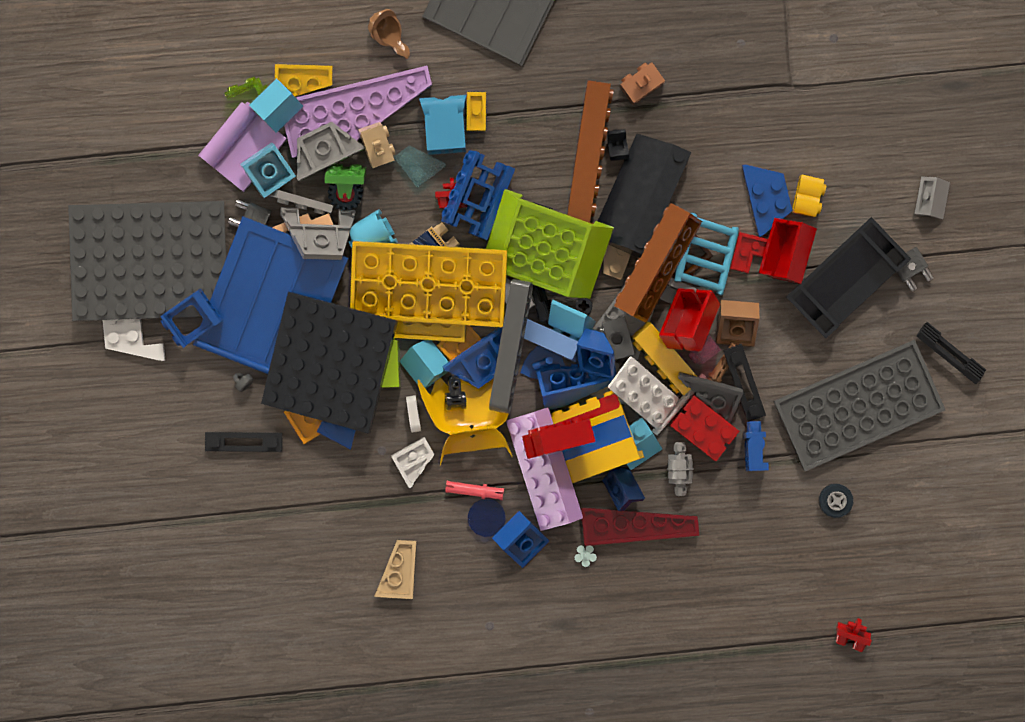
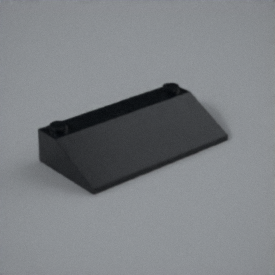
M636 134L629 149V159L624 160L598 218V222L614 227L608 245L641 258L646 243L653 236L654 228L657 224H660L663 218V212L671 200L691 155L690 151L671 143Z
M870 217L808 275L801 284L792 290L786 298L826 339L883 283L904 267L911 258Z

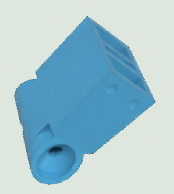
M467 95L450 96L444 100L435 97L419 98L425 116L428 155L466 152L463 115Z

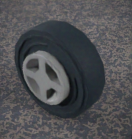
M830 484L821 491L819 506L827 516L841 518L851 511L853 495L844 485Z

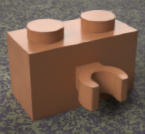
M652 62L649 65L644 63L637 68L638 72L633 76L628 74L621 80L623 83L620 84V88L632 105L665 83L664 78Z

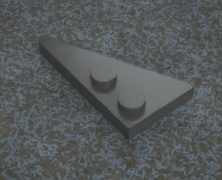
M679 372L678 378L687 388L690 387L703 402L710 405L715 412L721 414L726 421L731 422L743 395V389Z

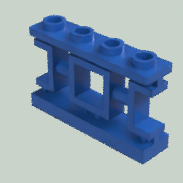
M469 150L464 156L463 167L456 176L457 182L449 194V202L442 212L441 222L457 227L461 219L472 224L468 232L469 234L487 240L493 227L504 189H508L515 168L496 162L494 169H490L482 165L485 155ZM474 167L482 170L478 180L471 177ZM489 174L496 176L493 186L485 183ZM473 184L485 188L479 205L468 201ZM460 203L468 206L464 215L456 213ZM475 209L482 212L479 222L471 219Z

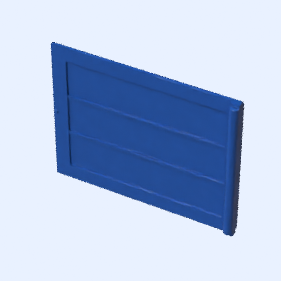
M242 216L210 302L223 320L196 338L193 345L268 374L288 292L331 302L348 258L342 256V260L303 259L290 234Z

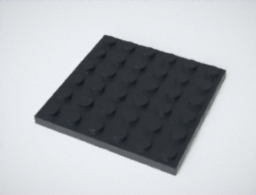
M288 292L261 404L370 434L398 320Z

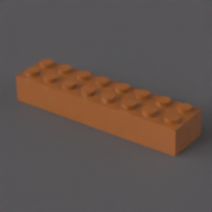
M589 80L586 86L567 215L591 223L590 218L594 217L596 210L593 198H597L599 190L596 179H600L602 171L599 160H603L605 147L601 145L602 141H606L608 128L604 127L605 122L609 121L611 111L610 108H607L608 103L611 104L614 90L610 89L611 84Z

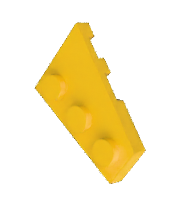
M275 64V79L277 78L294 96H298L333 85V66Z

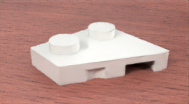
M423 437L394 453L391 457L406 484L411 488L415 480L425 469L427 463L434 456V453L426 438Z

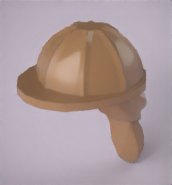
M391 9L374 13L368 24L371 37L382 46H391L398 55L408 59L410 51L408 46L401 41L402 29L396 14Z

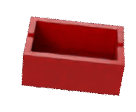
M774 218L759 273L773 279L801 284L817 228L803 222Z
M678 288L659 333V337L667 349L683 350L685 348V350L702 351L720 306L713 291L697 289L695 292L694 289Z
M694 395L682 408V410L686 411L685 414L679 412L669 425L713 461H717L726 450L725 443L729 445L740 432Z
M582 417L528 430V435L522 436L527 459L596 442L590 419L582 420Z

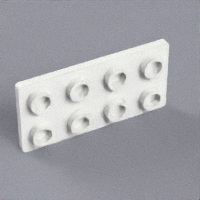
M633 357L628 358L608 385V388L656 429H658L679 400L673 392Z

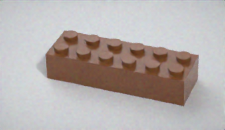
M671 203L664 210L660 224H657L654 228L651 240L646 243L644 253L636 261L635 269L626 279L625 287L617 295L614 306L647 323L703 221Z

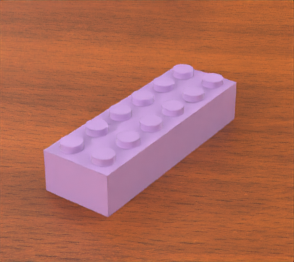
M549 408L506 420L540 531L582 519V512L563 452L558 451L529 459L526 456L522 436L528 435V430L553 424Z

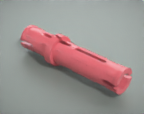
M451 481L446 483L445 493L481 497V499L503 500L504 488L488 487L487 484L480 486Z

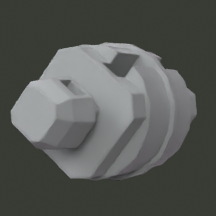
M675 442V454L668 455V479L670 484H676V487H674L676 496H685L687 493L686 484L692 483L693 459L692 454H685V442Z

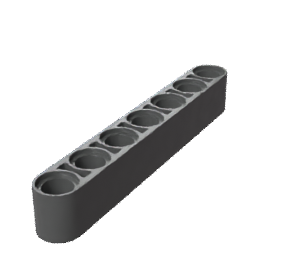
M512 279L489 403V410L509 414L512 408L533 290L532 282Z

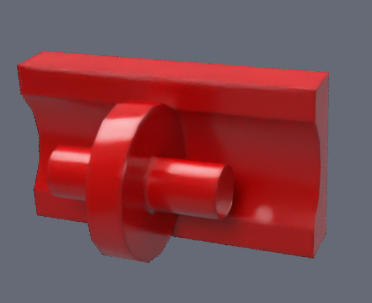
M454 177L450 178V183H443V189H450V191L435 192V198L438 199L440 209H444L448 205L449 194L456 184L454 183ZM460 203L458 208H467L468 206Z
M857 618L855 623L848 621L847 625L838 622L836 626V643L846 646L848 639L854 641L853 649L863 652L866 645L870 646L872 642L870 639L871 633L866 632L867 627L861 625L862 619Z

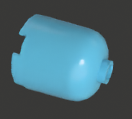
M376 210L351 227V240L349 241L351 248L352 241L398 243L396 238H392V235L395 233L387 218H381V210Z

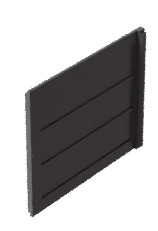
M430 0L422 17L522 66L554 0Z

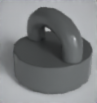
M236 373L233 376L234 381L237 383L235 388L239 392L246 390L254 380L249 374Z

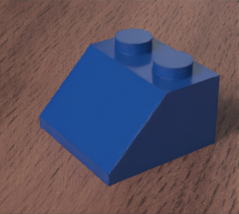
M586 328L577 343L579 370L614 379L616 376L615 356L610 343L604 333Z
M520 511L492 537L502 550L522 568L549 542Z

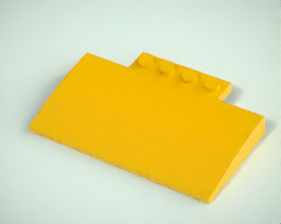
M352 241L350 308L398 320L395 338L465 342L466 325L503 327L506 300L507 250Z

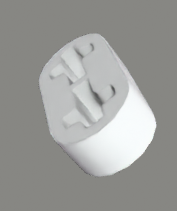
M416 395L407 396L406 402L411 432L421 431Z

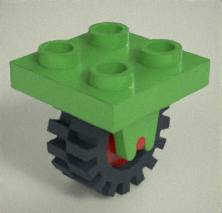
M334 164L327 168L325 183H330L328 198L329 200L331 199L332 205H336L337 209L340 207L344 211L345 209L352 210V207L355 208L358 203L360 204L363 196L362 184H364L366 177V167H362L360 164H352L350 167Z

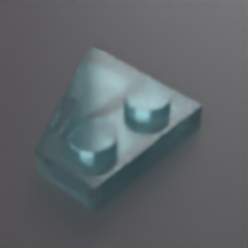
M411 146L406 147L394 156L417 188L446 167L444 162Z

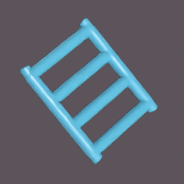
M698 218L703 221L700 225L701 227L730 236L727 247L695 236L690 243L725 254L723 265L688 255L689 245L676 269L674 281H685L717 291L716 294L722 296L739 228H729ZM686 262L720 272L718 284L685 274Z

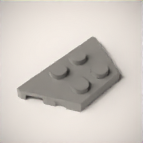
M333 122L325 124L297 138V180L301 181L365 148Z

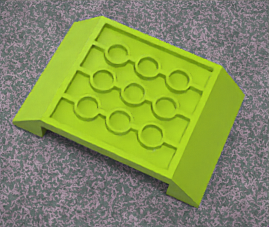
M504 189L486 249L507 250L508 276L532 282L533 285L567 297L590 299L614 227L595 221L594 224L523 200V195Z

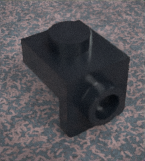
M615 129L607 131L610 161L629 159L626 130Z

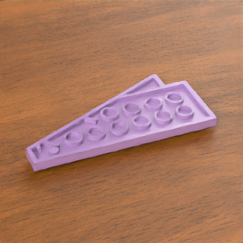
M428 66L296 97L303 107L284 125L292 158L297 157V138L330 122L336 124L356 141L360 140L361 137L358 129L378 122H384L432 86Z

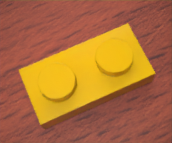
M467 92V131H486V92Z

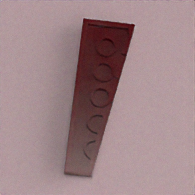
M581 508L584 546L699 536L698 516Z

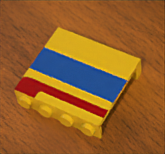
M612 391L604 393V397L598 400L597 397L587 399V404L582 406L579 403L571 405L566 412L558 410L551 413L553 424L582 417V420L590 419L596 442L562 450L572 483L644 458L642 450H637L619 397Z

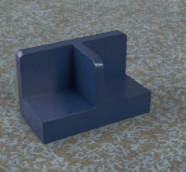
M629 468L612 469L602 480L618 511H624L632 502L645 499Z

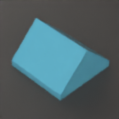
M277 78L249 104L275 133L303 107Z
M424 340L411 346L400 360V363L414 381L418 384L417 380H420L425 389L447 373L442 366L447 364L448 361L432 340Z

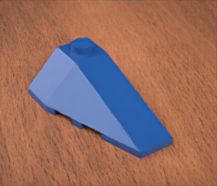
M550 364L536 370L544 407L549 408V410L564 407L607 387L613 380L580 371L578 364H572V366Z

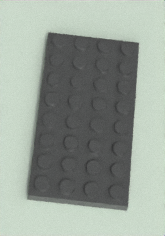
M915 340L773 401L804 471H808L945 411V407Z

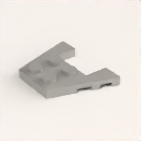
M281 207L280 214L303 259L342 260L356 213L355 210L344 211L338 209V225L300 224L299 208Z

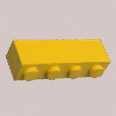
M647 321L631 336L634 340L632 344L639 352L642 350L646 354L644 358L651 366L656 365L659 369L656 372L663 380L666 378L671 383L669 387L676 394L679 392L684 396L691 388H687L678 378L679 372L693 376L697 375L674 349H667L659 337V331L652 323Z

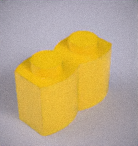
M806 175L799 176L792 213L813 218L820 214L822 209V203H819L821 195L824 196L826 191L824 179Z

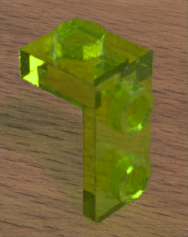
M251 77L245 80L243 85L238 86L236 84L227 88L228 91L224 94L229 99L255 87L259 96L268 86L267 84L263 86L260 78Z

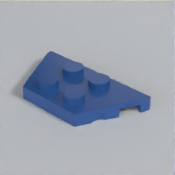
M742 165L758 237H761L772 228L774 218L783 219L792 212L783 173L750 165Z
M498 327L442 366L443 369L477 388L488 383L494 378L503 327Z

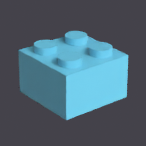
M270 143L240 164L260 195L264 198L296 177L273 143Z

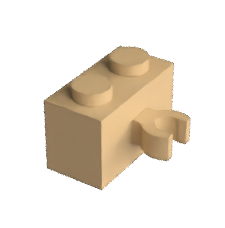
M378 122L358 129L372 168L395 161L393 155L396 153L392 143H388L387 137H389V132L386 125L383 126Z

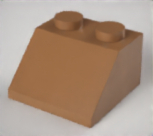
M721 300L718 313L716 344L731 345L733 343L739 345L741 343L742 346L754 347L760 319L759 303Z

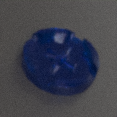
M481 499L475 502L468 513L469 526L477 535L483 537L494 536L504 526L506 521L503 507L492 499Z

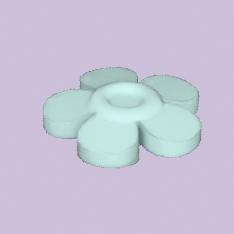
M582 545L578 546L577 552L580 554L575 555V561H582V565L588 567L590 561L594 562L597 558L596 554L592 553L594 548L591 545L586 546V549Z

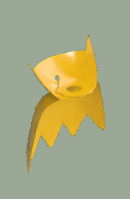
M442 378L434 383L431 394L428 393L420 380H417L421 397L435 426L439 430L450 434L442 450L440 466L444 455L451 453L506 447L512 456L506 439L496 429L507 420L509 414L489 410L494 378L480 388L460 379L461 392L464 391L466 395V409L456 407L451 408V410H446L445 393H449L448 385Z

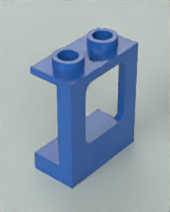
M201 288L160 316L166 330L170 329L174 335L172 336L174 342L183 348L223 320ZM189 305H193L204 319V324L184 336L172 318Z

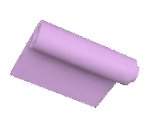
M248 101L245 104L243 102L239 104L198 155L243 192L252 182L240 164L270 143L275 144L279 150L287 140L281 133H275L249 106L250 103Z

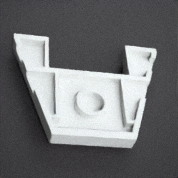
M141 319L102 320L105 349L166 361L163 343L144 345Z

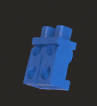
M761 421L747 422V432L743 433V439H746L744 444L745 471L769 470V464L763 463V448L765 447L763 438L766 437V432H761Z

